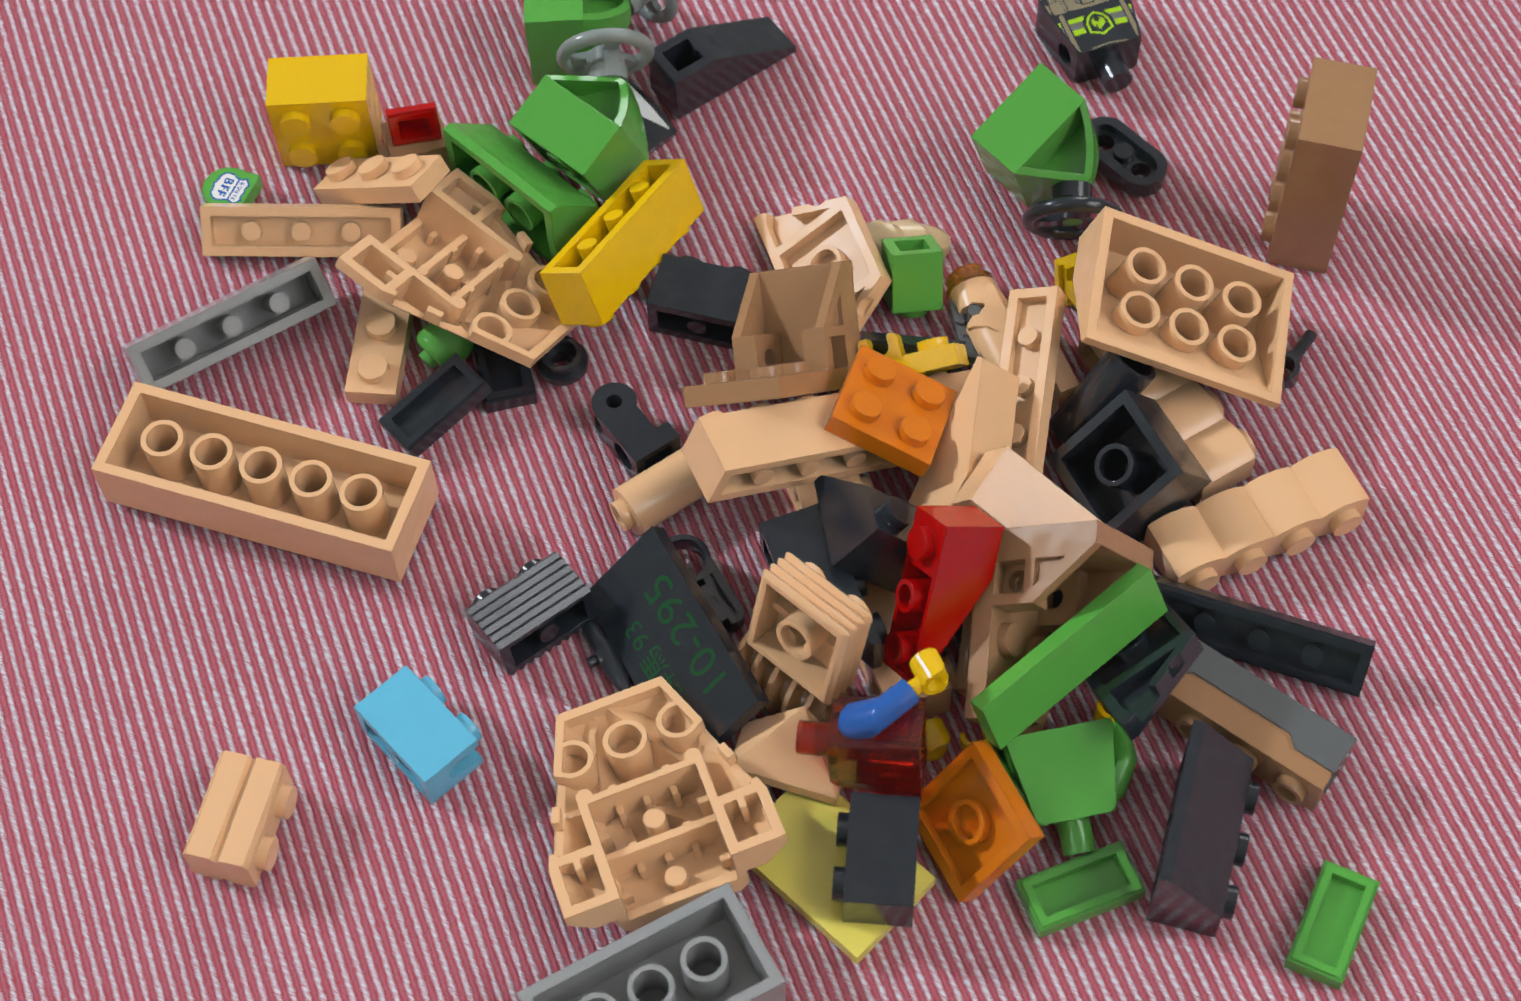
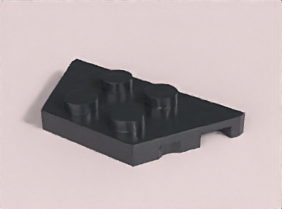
M1165 600L1164 602L1168 609L1165 614L1083 681L1131 741L1141 734L1203 651V647L1196 634Z

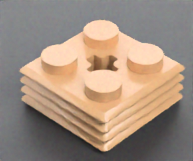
M786 552L784 559L778 558L777 565L772 563L770 570H763L747 635V644L820 701L831 705L833 698L839 697L840 692H846L847 686L853 687L872 623V614L862 599L855 595H846L830 583L817 565L811 562L804 563L794 554Z

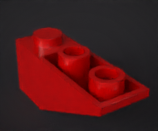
M917 505L913 527L910 529L907 537L908 550L902 577L896 587V605L891 628L884 642L885 655L883 663L906 682L915 678L910 668L911 659L917 653L927 648H935L940 655L992 581L1004 526L975 506Z

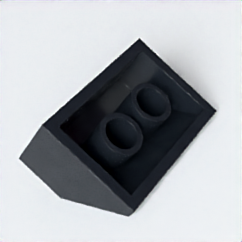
M820 475L814 480L832 567L896 593V587L902 577L908 550L907 537L910 529L913 527L917 508L905 503L896 496H889L870 486Z
M1193 721L1182 756L1146 920L1215 937L1221 919L1232 921L1239 887L1231 885L1229 882L1232 867L1242 868L1245 861L1250 834L1240 832L1243 814L1250 816L1254 814L1260 782L1250 780L1254 759L1206 722Z

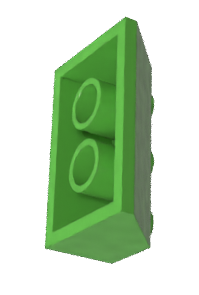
M449 123L443 128L451 172L456 168L460 169L497 197L506 208L502 220L515 236L519 232L524 231L533 242L530 249L549 263L599 209L597 202L590 193L580 188L577 190L571 186L551 163L547 161L542 163L531 155L516 136H507L492 124Z

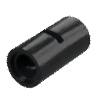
M1107 351L1050 418L1049 426L1052 432L1064 444L1125 389L1141 394L1156 377L1154 368Z

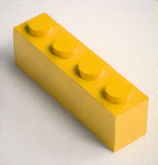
M685 159L644 160L539 273L562 325H586L587 327L594 328L609 322L613 318L614 312L629 295L640 287V283L650 271L661 262L663 253L666 254L678 239L689 231L690 226L704 211Z

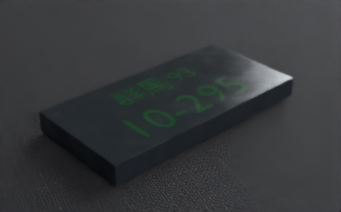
M652 526L590 588L598 612L597 621L610 640L635 686L662 676L703 719L705 729L719 744L726 743L770 702L664 528Z

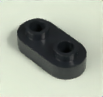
M1101 116L1091 119L1099 147L1105 146L1109 148V150L1099 148L1098 171L1124 192L1132 196L1146 197L1157 193L1164 184L1167 171V162L1164 155L1116 118Z

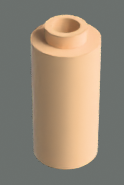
M682 448L612 490L615 501L609 504L615 520L624 531L632 528L638 535H642L652 526L655 527L704 497L681 451Z

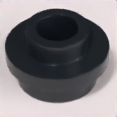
M565 336L537 361V369L540 376L550 384L557 386L570 385L579 381L585 375L588 369V355L585 348L579 342L569 336ZM560 361L570 362V364L565 366H556Z

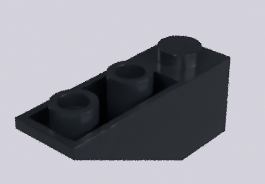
M769 17L688 28L655 47V55L649 63L651 89L671 112L680 119L796 52V46Z
M819 503L759 523L761 551L769 570L772 563L777 565L778 558L784 559L786 552H789L804 563L811 562L817 565L823 571L826 579L846 595H855L862 600L863 597L868 595L864 580L832 567ZM877 611L871 613L872 623L861 660L872 669L881 667L882 645L887 636L885 626Z

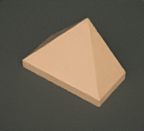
M805 706L749 721L742 727L734 753L737 763L752 779L757 776L763 784L836 805L846 775L842 768V759L847 750L825 727L823 734L801 732L800 720L819 722Z

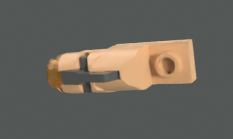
M970 263L963 265L951 272L945 281L947 287L945 296L949 302L948 311L956 338L959 341H966L965 348L969 363H975L977 356L999 367L1008 299L1000 291L992 274L987 270H983L980 264ZM1060 347L1051 407L1053 414L1079 385Z

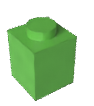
M921 235L881 239L882 260L892 280L882 297L892 314H898L906 318H918L925 316L927 311L943 310V250L933 236Z

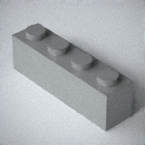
M304 257L120 347L138 382L164 389L338 303L315 257Z

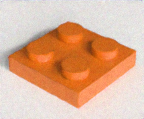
M862 344L853 359L824 430L923 477L931 465L958 391Z
M988 740L973 741L915 796L921 797L919 833L959 903L975 900L1045 836Z

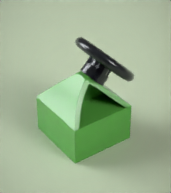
M1040 63L971 135V139L985 171L1028 207L1022 215V224L1028 232L1048 239L1079 240V237L1094 220L1090 218L1092 213L1099 214L1105 206L1123 211L1117 204L1092 196V185L1094 184L1099 164V145L1086 100Z

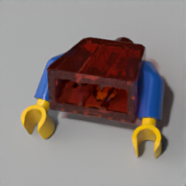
M927 648L917 653L910 661V668L915 678L908 682L901 679L878 697L839 696L835 698L830 723L799 720L796 734V754L827 757L830 782L836 786L886 795L921 797L920 800L922 801L927 761H935L942 758L950 741V735L943 720L937 717L927 720L926 698H918V695L922 692L927 695L941 693L948 685L949 676L938 651L935 648Z

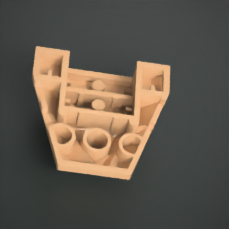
M458 168L444 177L425 197L418 216L384 243L379 242L370 234L338 257L335 267L370 294L388 305L461 336L528 368L532 367L578 326L562 325L539 274L546 265H539L529 253L533 244L532 240L524 231L519 232L515 236L502 220L506 208L497 197Z
M662 676L556 715L553 777L557 784L556 807H551V825L555 831L554 854L549 855L548 872L567 926L598 928L613 922L624 931H636L729 882L734 893L743 890L750 882L747 870L768 863L788 842L768 788L757 776L752 779L737 763L735 753L724 742L718 743L705 729L703 719Z

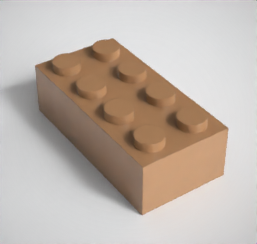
M1314 57L1309 78L1298 77L1292 107L1300 110L1290 109L1284 140L1281 143L1276 171L1273 173L1270 186L1268 209L1265 213L1260 235L1261 241L1269 242L1265 262L1323 274L1326 273L1363 152L1377 68Z

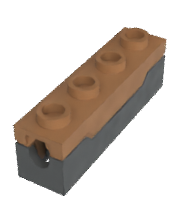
M1200 641L1203 651L1156 713L1175 724L1179 733L1187 739L1194 720L1206 722L1254 759L1252 774L1271 785L1278 797L1289 804L1302 805L1313 812L1347 763L1357 738Z

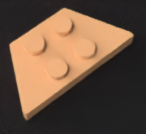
M844 196L825 200L818 206L806 204L792 207V213L773 217L768 213H763L753 218L775 270L838 261H851L860 333L892 280L857 203Z

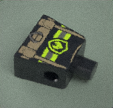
M1038 0L1035 33L1071 82L1079 84L1100 78L1105 90L1110 93L1121 91L1131 83L1132 75L1129 69L1137 65L1141 44V32L1132 0Z

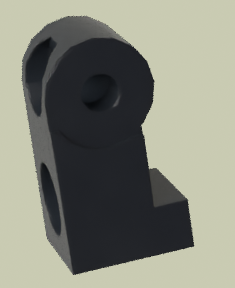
M619 382L608 383L595 391L592 397L595 429L599 437L632 478L681 449L680 435L668 421L655 428L639 409L637 396L628 385Z

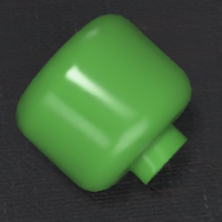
M428 323L417 335V343L423 349L419 356L432 369L437 365H443L455 353L465 360L474 349V342L431 323Z

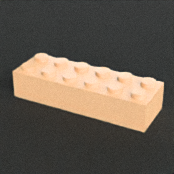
M136 381L91 467V471L106 501L398 582L402 581L439 494L430 460Z

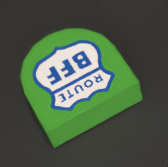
M222 168L211 173L205 179L202 186L203 197L206 203H253L263 188V183L259 175L238 168Z

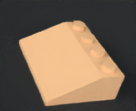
M1105 206L1079 237L1073 285L1081 342L1276 409L1281 404L1294 273Z

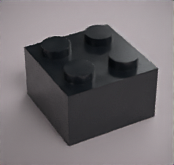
M1127 389L1122 391L1047 458L1075 501L1103 523L1138 542L1144 540L1147 525L1168 513L1180 509L1212 482L1157 401Z

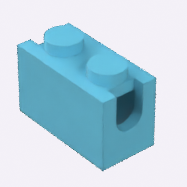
M405 665L356 704L354 709L362 730L422 795L433 804L483 763L482 756L475 750L479 746L478 741L482 739V735L475 724L464 713L460 712L457 716L452 714L444 705L447 701L444 693L429 676L425 675L422 679H419Z

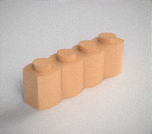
M1080 337L1077 353L1086 369L1090 372L1107 351L1081 342ZM1153 367L1156 377L1141 395L1157 401L1212 480L1191 500L1199 504L1203 500L1227 490L1250 477L1256 459L1255 445L1246 431L1241 428L1237 429L1224 418V409L1216 394L1210 390H1205L1193 380Z
M1331 448L1312 454L1291 467L1280 468L1261 475L1244 486L1219 492L1196 506L1181 508L1158 518L1147 525L1143 544L1154 550L1153 561L1163 578L1209 591L1218 584L1221 576L1237 572L1240 575H1248L1257 571L1265 565L1268 556L1279 555L1285 552L1289 556L1296 555L1308 549L1315 542V537L1333 533L1335 536H1341L1351 532L1362 522V517L1370 498L1339 450Z

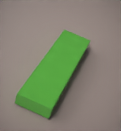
M1137 563L970 701L979 723L991 744L1000 750L1003 749L1168 611L1151 569Z

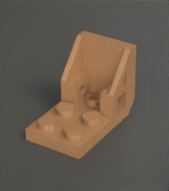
M838 261L750 273L732 334L735 369L702 373L703 384L684 386L685 408L780 399L840 390L853 359L858 352L857 345L860 341L851 261Z
M1099 520L1004 528L992 581L973 607L964 718L980 724L970 701L1049 637L1050 632H1055L1137 563L1153 570L1154 550ZM1061 590L1063 594L1062 602L1057 608L1053 609L1054 592ZM1049 710L1019 735L1044 731V723L1048 718Z

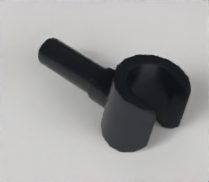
M1306 330L1293 349L1289 352L1286 351L1284 368L1291 371L1286 379L1285 388H1293L1297 383L1302 357L1317 338L1316 333L1312 330Z

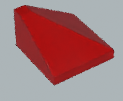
M435 102L385 109L393 146L442 139Z

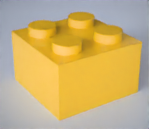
M368 53L268 58L265 106L283 166L310 167L313 165L332 164L336 160L347 156L354 159L371 158L378 155L376 146L381 145L382 142L380 126L382 123V112Z

